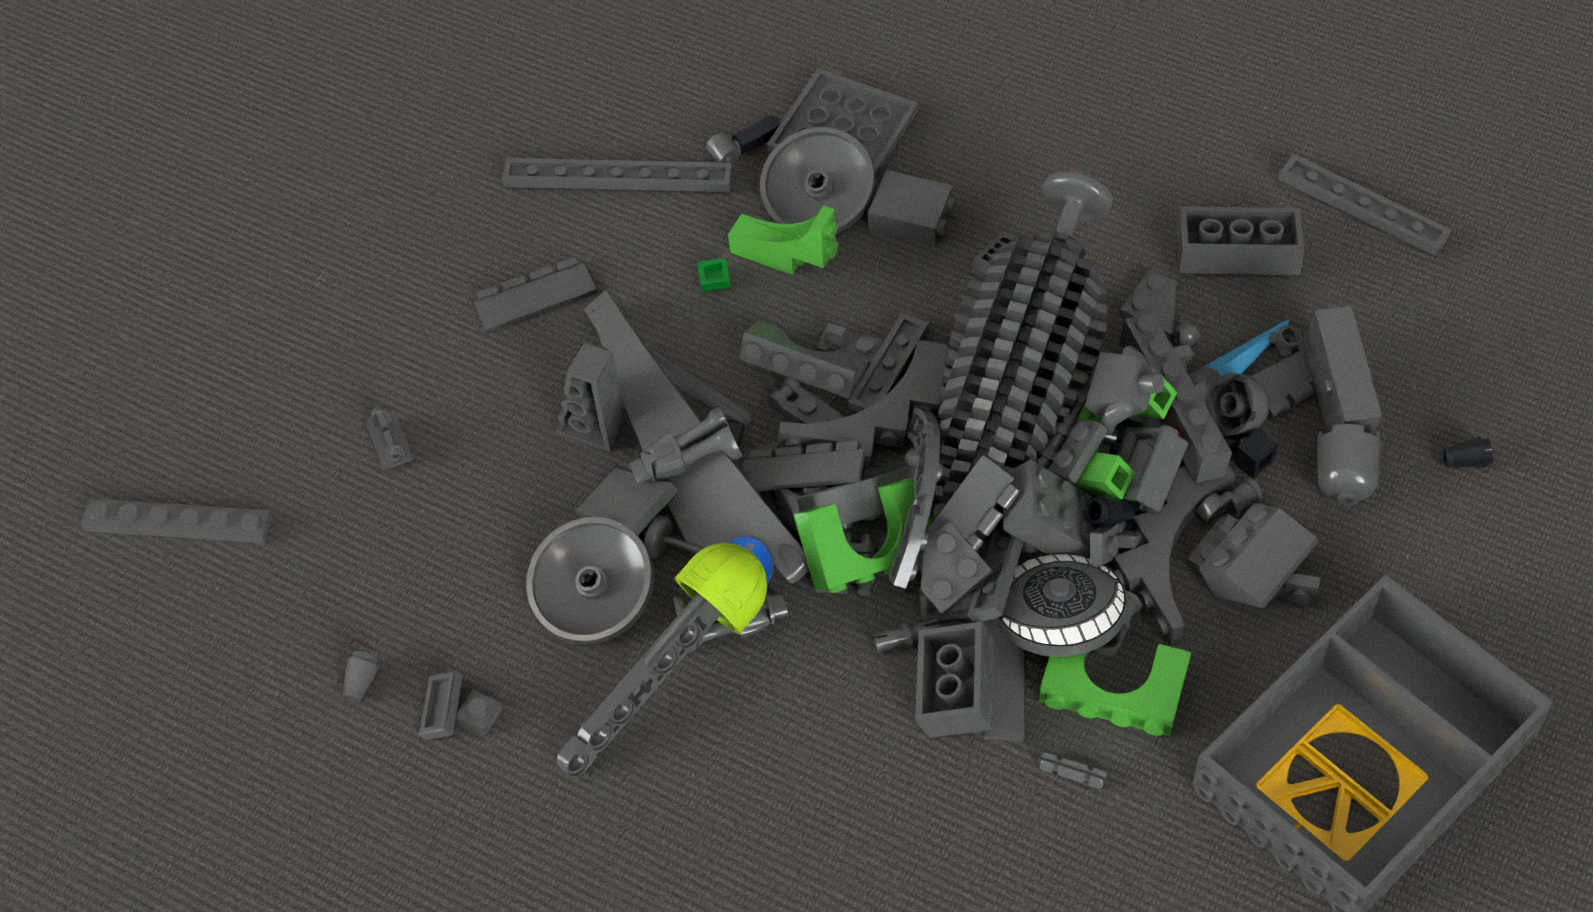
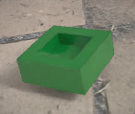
M726 258L697 262L702 292L731 288Z

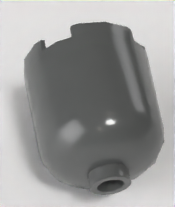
M1339 424L1332 426V432L1323 433V431H1320L1318 433L1317 484L1325 496L1337 501L1341 505L1349 506L1365 500L1374 494L1379 483L1382 437L1377 431L1372 435L1364 432L1363 425Z

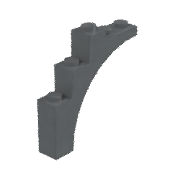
M918 340L913 360L904 377L890 393L874 405L858 413L827 422L806 424L780 422L776 449L803 445L806 454L807 445L833 443L836 451L837 442L860 440L861 449L865 451L863 469L869 468L873 443L881 444L885 447H903L908 417L911 418L914 406L927 409L938 419V411L941 406L940 393L943 386L942 377L946 365L948 345Z
M1229 464L1225 476L1200 483H1195L1186 465L1178 468L1160 513L1145 512L1133 518L1132 531L1141 532V544L1134 549L1114 556L1113 571L1122 581L1125 590L1138 595L1143 609H1148L1153 616L1156 631L1160 636L1164 635L1170 645L1182 641L1185 623L1175 605L1169 581L1171 553L1181 533L1194 517L1198 515L1196 511L1200 504L1214 493L1221 495L1225 491L1230 492L1233 490L1236 475Z

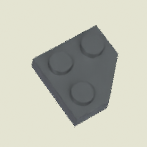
M950 521L928 539L924 548L921 590L943 615L993 573V570Z

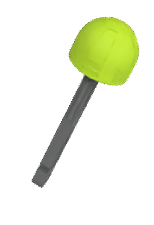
M732 543L713 544L700 550L680 571L675 580L692 600L581 726L577 737L573 736L561 749L557 757V766L570 777L582 775L598 757L596 754L608 746L716 620L736 634H741L750 621L755 618L765 601L767 580L763 565L751 551ZM689 626V629L686 632V634L682 638H680L684 629H686ZM667 652L665 658L658 664L660 657ZM623 703L621 709L614 714L615 709ZM601 728L598 736L591 740L594 733ZM579 754L576 761L569 766V763L572 760V758Z

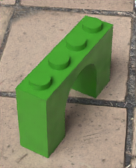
M1163 377V391L1161 393H1151L1147 409L1143 413L1132 416L1164 419L1177 391ZM1083 406L1076 421L1077 423L1082 418L1100 423L1101 419ZM1098 446L1076 484H1071L1089 495H1104L1122 500L1135 472L1119 455L1099 453Z
M915 477L877 487L887 520V536L881 549L869 558L857 554L849 546L844 535L836 503L821 505L793 514L815 590L827 589L828 594L847 589L846 583L855 580L856 584L872 581L875 579L874 573L883 571L884 575L889 574L903 534L909 507L915 499V489H913ZM930 514L925 531H927L930 525L932 524Z
M1158 644L1148 680L1140 688L1121 694L1102 690L1089 679L1084 667L1088 652L1067 657L1049 656L1040 686L1039 702L1045 703L1052 709L1061 710L1064 708L1078 712L1086 718L1097 717L1109 720L1120 727L1131 726L1143 729L1150 735L1171 736L1189 667L1191 652Z

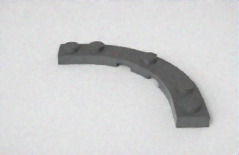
M914 406L905 434L913 442L916 455L919 456L913 487L915 489V499L909 507L903 534L888 575V579L893 585L905 589L908 581H913L918 569V563L915 562L918 552L925 548L928 541L929 533L925 529L936 483L939 481L943 471V464L939 463V423L930 411L918 406Z

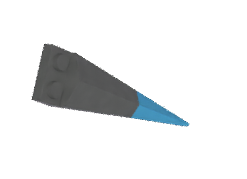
M1289 320L1276 325L1189 374L1205 406L1207 397L1212 398L1215 389L1211 388L1213 383L1225 374H1242L1272 344L1269 340L1271 333H1278L1282 327L1288 326ZM1130 416L1117 424L1118 434L1115 443L1112 445L1111 454L1117 455L1128 427L1141 428L1142 425H1149L1154 428H1160L1163 425L1161 419Z

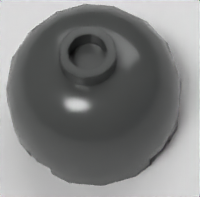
M1229 373L1222 375L1213 383L1211 388L1215 389L1212 398L1207 397L1206 407L1223 435L1243 436L1252 434L1264 424L1270 407L1269 396L1265 388L1255 378Z

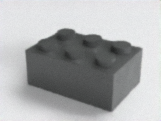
M1032 460L1007 471L1015 478L1012 484L1020 489L1021 493L1008 510L1003 507L1004 531L1045 554L1070 553L1086 557L1090 556V532L1096 530V526L1088 521L1085 510L1088 501L1094 497Z
M982 621L919 630L915 721L929 738L993 730L995 639Z

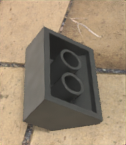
M1254 503L1199 567V570L1213 597L1264 608L1319 541L1315 535L1280 508Z

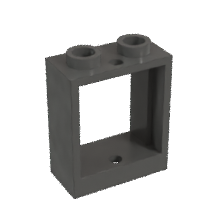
M1142 425L1141 428L1128 427L1117 455L1135 472V475L1122 500L1131 502L1135 511L1160 513L1189 443L1179 437V432L1172 427L1161 425L1160 428H1154L1149 425Z

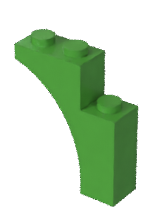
M823 205L820 212L813 218L793 224L772 223L741 214L728 234L730 253L791 275L795 273L799 265L802 266L805 262L824 268L829 258L833 259L839 246V243L836 241L838 224L835 222V211L833 208Z

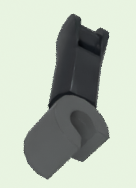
M773 115L767 116L755 125L733 134L732 139L726 133L715 134L708 140L706 149L718 162L726 161L733 165L738 160L740 154L769 142L779 127L780 120Z

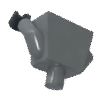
M1132 346L1125 347L1121 354L1100 352L1084 405L1100 418V423L1108 429L1101 441L1102 444L1112 446L1116 441L1118 434L1117 424L1134 414L1143 413L1147 409L1151 393H1161L1164 388L1163 377L1160 374H1156V370L1147 363V358Z

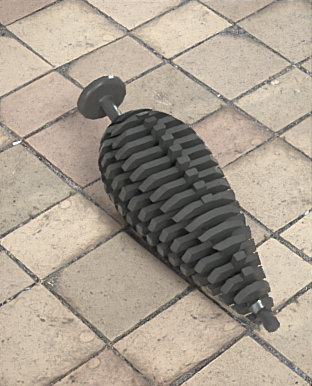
M1070 171L1056 172L1048 175L1043 183L1042 192L1049 206L1061 213L1056 230L1038 231L1033 237V243L1022 240L1021 236L1012 239L1010 243L997 249L996 253L989 257L988 263L991 264V267L983 264L977 271L976 278L985 282L981 283L971 279L966 287L965 294L977 297L978 300L963 296L959 311L971 314L972 317L957 313L953 328L965 331V335L951 331L949 346L958 348L959 351L951 349L947 351L946 364L953 367L952 369L944 368L942 382L947 385L946 387H941L940 401L942 404L938 411L940 423L939 463L950 466L951 469L943 467L939 481L946 483L945 487L938 485L935 487L934 500L941 503L933 507L934 520L982 455H985L1006 472L1029 460L1038 463L1039 457L1037 454L1048 446L1051 437L1056 433L1057 421L1061 422L1066 414L1070 413V409L1062 407L1063 404L1073 407L1079 397V392L1070 390L1069 386L1083 390L1089 376L1075 372V369L1084 372L1092 371L1096 363V359L1082 355L1081 352L1098 356L1102 342L1089 338L1087 335L1089 334L1101 339L1105 337L1107 324L1093 320V318L1106 320L1107 305L1099 303V300L1105 302L1107 293L1096 260H1094V263L1083 260V257L1086 255L1085 248L1081 242L1073 237L1078 220L1096 221L1105 218L1114 205L1113 195L1108 188L1091 177ZM994 506L997 510L1001 511V507ZM978 529L975 532L979 537L983 534Z

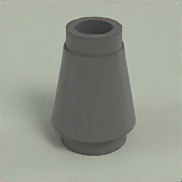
M353 651L352 657L347 658L343 698L353 702H361L362 697L379 669L377 657L366 652Z

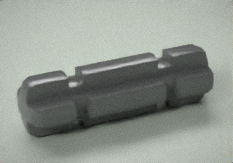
M1044 751L1040 760L1041 770L1049 773L1056 771L1058 776L1080 783L1087 781L1089 786L1098 789L1104 786L1107 777V771L1103 768L1094 766L1092 769L1089 768L1087 763L1066 756H1062L1061 759L1058 758V754L1050 751Z

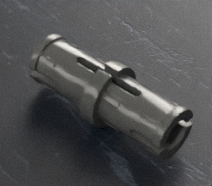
M934 618L910 625L906 622L900 624V627L872 633L876 653L905 647L906 649L913 648V644H918L919 630L939 628L937 619Z

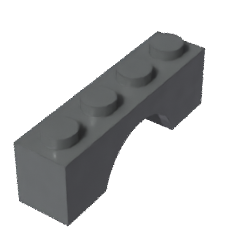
M760 320L744 332L739 356L740 360L850 399L864 376L869 360L842 349L823 352L801 347L787 337L786 329Z

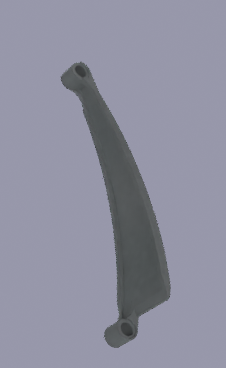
M605 289L584 308V311L597 329L602 347L613 352L621 398L642 449L645 451L665 433L670 432L673 436L680 435L702 422V420L623 314L622 310L624 308L609 290ZM713 434L706 435L696 440L684 449L704 441ZM720 451L708 454L689 465L686 472L673 477L658 479L673 483L678 491L668 502V506L686 542L705 548L713 544L729 543L731 540L742 536L754 537L763 542L771 551L775 567L791 584L797 583L809 572L802 543L785 527L775 512L726 453Z

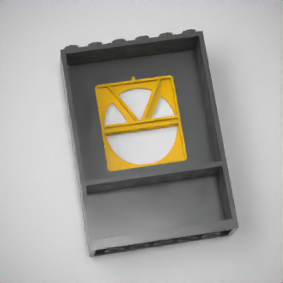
M1385 574L1199 755L1192 786L1202 800L1211 802L1220 809L1223 817L1229 823L1237 824L1246 831L1250 840L1256 846L1266 848L1273 854L1277 863L1283 869L1293 871L1299 876L1310 892L1315 895L1320 894L1331 904L1334 912H1368L1538 734L1553 702ZM1332 733H1351L1366 737L1381 746L1394 762L1399 777L1398 797L1392 810L1388 809L1318 752L1309 742ZM1296 755H1301L1325 775L1324 777L1295 784L1287 782L1288 770ZM1339 787L1330 831L1320 829L1305 820L1291 801L1296 797ZM1351 797L1379 820V823L1360 832L1348 833L1346 826Z

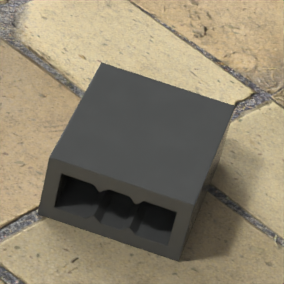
M886 170L868 211V231L935 247L939 236L944 237L946 233L947 216L953 215L955 210L956 198L952 197L953 185Z

